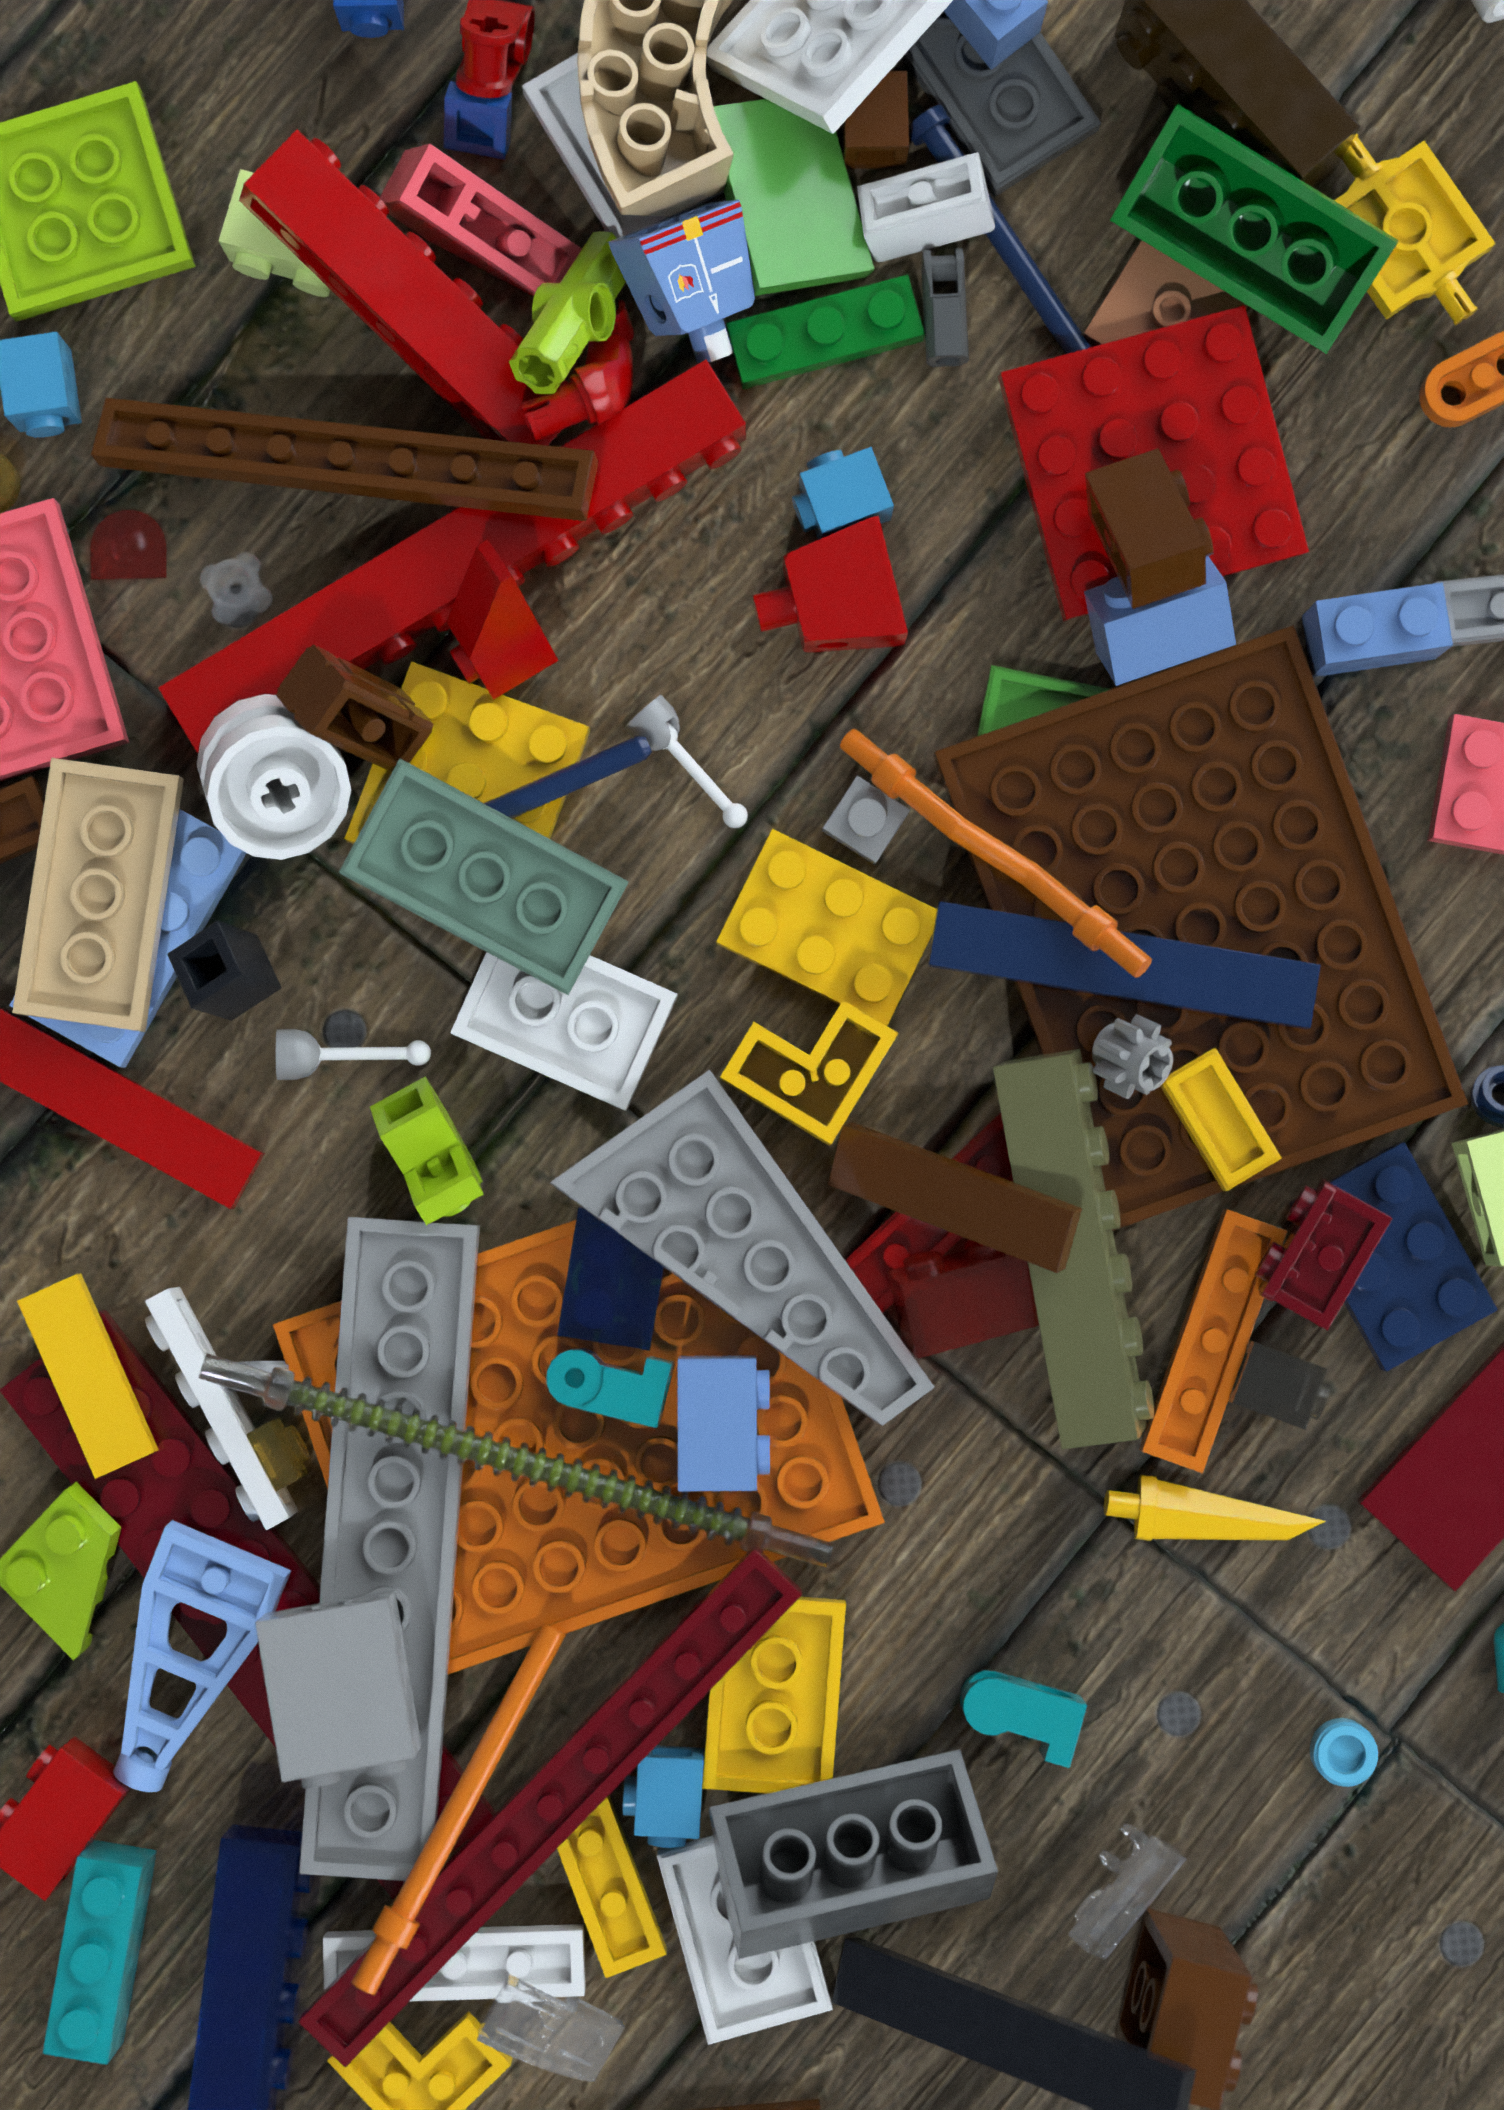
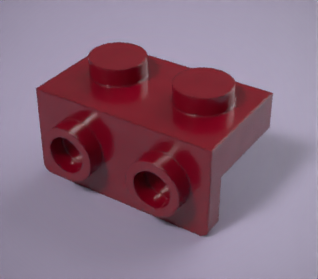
M1322 1178L1315 1190L1307 1185L1303 1187L1286 1218L1295 1223L1294 1228L1283 1246L1274 1241L1271 1243L1254 1275L1263 1280L1258 1288L1260 1296L1271 1302L1273 1300L1328 1331L1393 1218Z

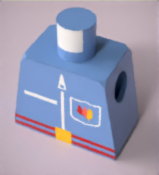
M739 199L706 203L608 242L649 330L655 336L688 333L698 364L705 359L711 362L733 353L723 318L751 307L755 300L744 219Z

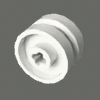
M270 694L238 700L215 716L201 738L197 768L213 823L227 841L254 857L283 860L309 853L333 836L347 814L351 786L345 762L337 746L307 733L294 718L295 714L289 712L276 695Z

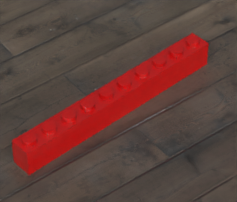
M705 359L625 407L601 425H595L560 446L594 451L599 462L586 521L458 507L161 685L158 689L194 749L199 753L201 738L215 716L238 700L263 694L277 695L278 687L307 647L309 648L314 644L332 653L336 658L340 657L363 670L380 659L384 664H390L403 658L417 646L414 641L415 638L435 626L439 632L450 629L446 621L475 549L479 544L489 540L519 587L525 581L523 576L525 572L542 562H545L547 567L561 563L579 549L580 546L577 541L599 529L601 534H607L616 530L633 517L632 508L652 496L656 502H660L676 494L688 483L685 476L705 464L712 470L732 460L742 450L739 444L746 440V423L709 362Z

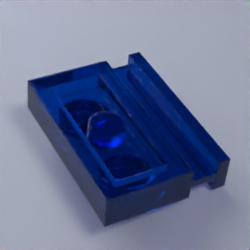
M578 1207L557 1336L650 1351L664 1267L582 1207Z

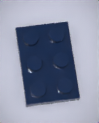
M1398 1142L1328 1181L1393 1218L1344 1302L1382 1371H1389L1498 1311L1405 1142ZM1294 1199L1293 1201L1289 1202V1205H1290L1291 1207H1292V1205L1294 1204V1202H1295L1296 1199Z

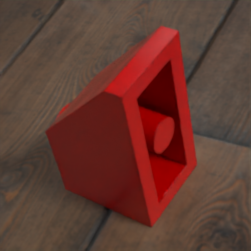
M489 540L479 544L475 549L446 622L460 644L449 652L465 679L470 684L480 678L494 700L559 660L513 576Z

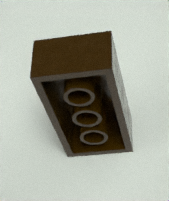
M1125 0L1114 34L1117 39L1118 50L1131 67L1136 70L1144 69L1159 85V95L1172 112L1176 105H1180L1314 189L1335 172L1361 126L1247 0Z

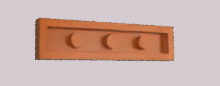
M1223 1209L1154 1404V1418L1148 1421L1139 1447L1140 1451L1203 1474L1264 1297L1260 1296L1258 1291L1263 1280L1254 1275L1255 1271L1273 1241L1283 1246L1287 1230L1228 1209Z

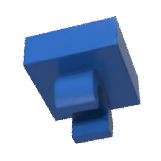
M450 81L444 103V148L505 160L511 137L512 93L499 98L476 97L461 91L456 86V82Z

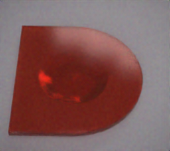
M123 510L107 516L100 522L91 539V580L167 578L166 540L162 529L155 520L139 511Z

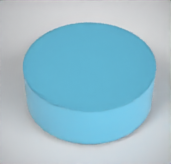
M1335 1718L1323 1723L1315 1731L1310 1742V1757L1315 1769L1327 1781L1337 1786L1350 1787L1364 1782L1371 1776L1377 1765L1378 1748L1370 1732L1358 1722L1347 1718Z

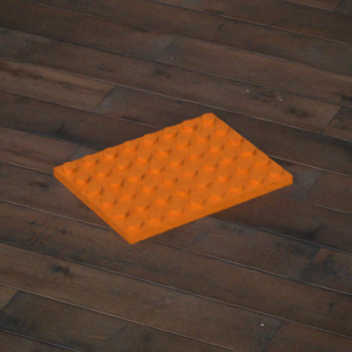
M591 1214L478 1253L465 1435L514 1451L523 1452L530 1456L540 1457L550 1462L559 1463L566 1467L592 1473L602 1478L629 1484L639 1488L641 1491L666 1497L670 1500L690 1505L695 1509L719 1515L729 1521L745 1526L748 1531L739 1533L725 1528H715L705 1523L676 1518L669 1514L659 1513L638 1505L624 1504L617 1500L604 1498L600 1495L571 1488L561 1483L551 1482L544 1478L463 1455L448 1674L531 1646L543 1623L566 1634L719 1581L754 1545L772 1561H776L885 1523L842 1397ZM342 1301L273 1324L285 1363L289 1364V1375L295 1390L305 1391L310 1394H320L335 1399ZM573 1348L589 1349L595 1352L604 1363L640 1372L644 1371L646 1358L649 1356L674 1361L675 1366L660 1425L657 1428L569 1407L558 1402L550 1394L546 1383L547 1370L551 1361L560 1353ZM756 1355V1370H769L770 1409H757V1435H770V1475H757V1491H678V1357ZM298 1400L328 1488L333 1411L318 1408L309 1402Z

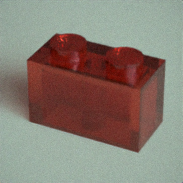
M972 1240L964 1244L965 1251L942 1257L940 1252L929 1251L905 1258L903 1260L904 1267L887 1271L901 1336L905 1346L919 1359L1039 1326L1027 1262Z

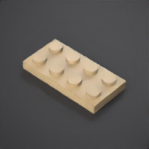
M51 758L12 1013L146 1032L184 782L182 777Z

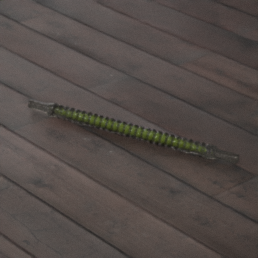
M206 1353L199 1374V1379L262 1397V1404L272 1409L282 1411L286 1405L292 1406L296 1416H300L303 1410L312 1412L313 1421H319L321 1416L329 1417L332 1427H336L340 1421L349 1424L348 1430L350 1432H355L358 1427L367 1429L366 1434L369 1438L374 1437L376 1432L385 1434L386 1443H391L394 1438H400L403 1440V1447L405 1449L410 1448L412 1443L421 1445L422 1454H427L430 1449H436L439 1451V1458L441 1460L446 1459L448 1454H453L457 1456V1463L459 1465H463L466 1460L474 1461L475 1469L478 1471L482 1470L484 1465H489L493 1467V1474L495 1476H499L502 1470L511 1473L512 1481H517L520 1476L529 1478L528 1483L531 1487H535L538 1481L546 1483L548 1492H553L556 1487H562L567 1498H570L574 1492H579L582 1494V1501L584 1503H589L592 1497L600 1499V1506L604 1509L610 1503H615L618 1505L617 1510L620 1514H624L628 1508L636 1510L635 1516L637 1519H642L645 1514L653 1515V1522L656 1525H659L663 1519H668L671 1521V1528L673 1530H677L683 1524L688 1526L690 1535H695L698 1530L706 1531V1538L709 1541H712L716 1535H721L724 1537L723 1542L726 1546H730L735 1540L740 1542V1548L746 1552L756 1545L762 1552L768 1550L824 1568L827 1567L831 1558L833 1543L772 1525V1518L770 1516L753 1511L748 1517L742 1516L741 1508L737 1506L731 1512H727L724 1510V1504L721 1501L716 1502L714 1507L706 1505L707 1500L704 1496L698 1497L696 1501L689 1500L687 1491H681L679 1496H674L671 1494L670 1486L665 1485L661 1491L653 1489V1482L651 1480H646L644 1485H638L635 1483L636 1478L632 1474L628 1475L626 1480H621L618 1478V1472L615 1469H611L608 1475L600 1473V1466L598 1464H593L590 1469H585L582 1467L581 1459L576 1458L572 1464L564 1462V1455L562 1453H558L555 1458H549L546 1456L547 1451L543 1447L539 1448L537 1453H532L528 1451L529 1446L526 1442H522L519 1448L511 1446V1440L507 1436L501 1442H496L492 1440L493 1434L490 1431H486L483 1437L475 1435L473 1426H468L465 1431H460L456 1429L457 1423L454 1420L449 1421L448 1425L444 1426L439 1424L437 1415H432L429 1420L420 1418L421 1412L418 1409L413 1410L411 1415H407L402 1412L403 1407L401 1404H396L393 1409L384 1407L385 1402L382 1398L377 1399L375 1404L366 1402L367 1396L365 1393H360L357 1398H351L348 1396V1389L346 1387L341 1388L339 1393L330 1391L329 1382H324L321 1387H315L312 1385V1378L310 1376H306L301 1382L295 1380V1373L284 1368L274 1367L271 1372Z

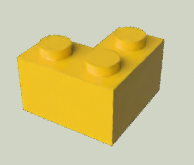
M842 1000L812 1052L808 1055L761 1025L753 1022L721 1074L720 1080L830 1146L897 1037L898 1032Z

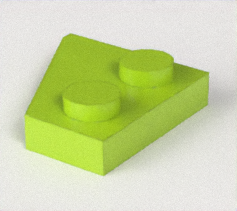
M77 1481L65 1489L0 1558V1586L73 1661L91 1645L93 1634L88 1632L94 1609L103 1600L108 1581L107 1563L115 1554L122 1528Z

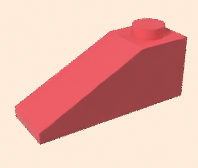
M430 143L404 151L380 196L389 210V215L426 240L533 297L537 288L542 283H560L582 250L575 243Z

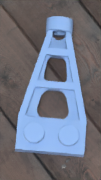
M172 1520L165 1526L142 1584L122 1749L113 1770L114 1776L121 1783L144 1792H157L162 1789L172 1765L171 1760L257 1645L258 1636L255 1622L265 1613L276 1610L291 1570ZM180 1602L226 1621V1637L213 1655L206 1660L199 1661L175 1651L169 1643L172 1609ZM159 1668L196 1684V1690L183 1714L178 1718L150 1707L149 1699L155 1675Z

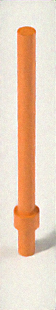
M545 1623L541 1626L392 1907L384 1906L372 1928V1931L377 1935L351 1982L359 1989L375 1995L399 1948L407 1949L420 1925L415 1921L416 1916L566 1634Z

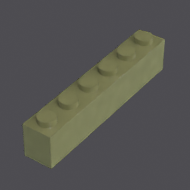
M1080 1049L1008 1060L993 1067L1013 1182L1082 1208L1066 1268L1055 1273L1028 1262L1061 1449L1138 1440L1147 1428V1420L1154 1418V1401L1151 1386L1148 1380L1139 1381L1135 1356L1143 1354L1141 1328L1137 1317L1128 1318L1124 1293L1131 1292L1132 1289L1130 1266L1125 1253L1117 1254L1112 1230L1120 1228L1119 1204L1114 1190L1105 1191L1101 1165H1108L1109 1163L1108 1142L1104 1128L1102 1126L1094 1127L1090 1102L1097 1101L1098 1098L1096 1076L1093 1073L1092 1063L1082 1062Z

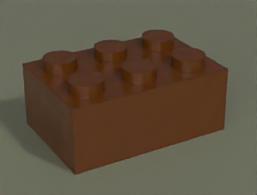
M1145 1908L1114 2034L1117 2039L1196 2069L1189 2104L1211 2110H1220L1224 2092H1233L1239 2079L1242 2057L1241 2052L1235 2050L1241 2024L1249 2026L1253 2020L1257 2006L1258 1986L1251 1983L1253 1978L1251 1973L1219 1926Z

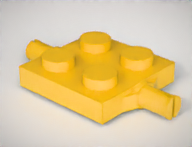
M1356 134L1342 158V161L1355 180L1347 192L1334 201L1399 240L1370 285L1367 293L1386 320L1414 301L1430 298L1435 295L1453 320V324L1461 323L1476 312L1478 308L1468 297L1457 281V278L1465 267L1488 253L1496 243L1425 140L1398 158L1376 163L1359 139V135Z

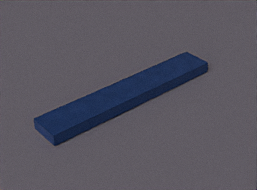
M938 902L928 967L1301 1029L1311 1028L1320 964L1121 932L1152 958V963L1143 975L1134 978L1102 950L1091 951L1074 937L1072 933L1074 927L1067 922Z

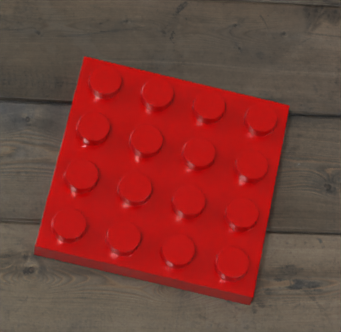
M1245 305L1003 371L998 375L1063 621L1088 615L1084 591L1104 585L1109 580L1117 577L1088 514L1085 473L1159 448L1169 471L1178 469L1181 472L1190 498V506L1187 508L1193 520L1199 517L1204 519L1213 543V555H1210L1209 558L1222 577L1301 556L1309 552Z

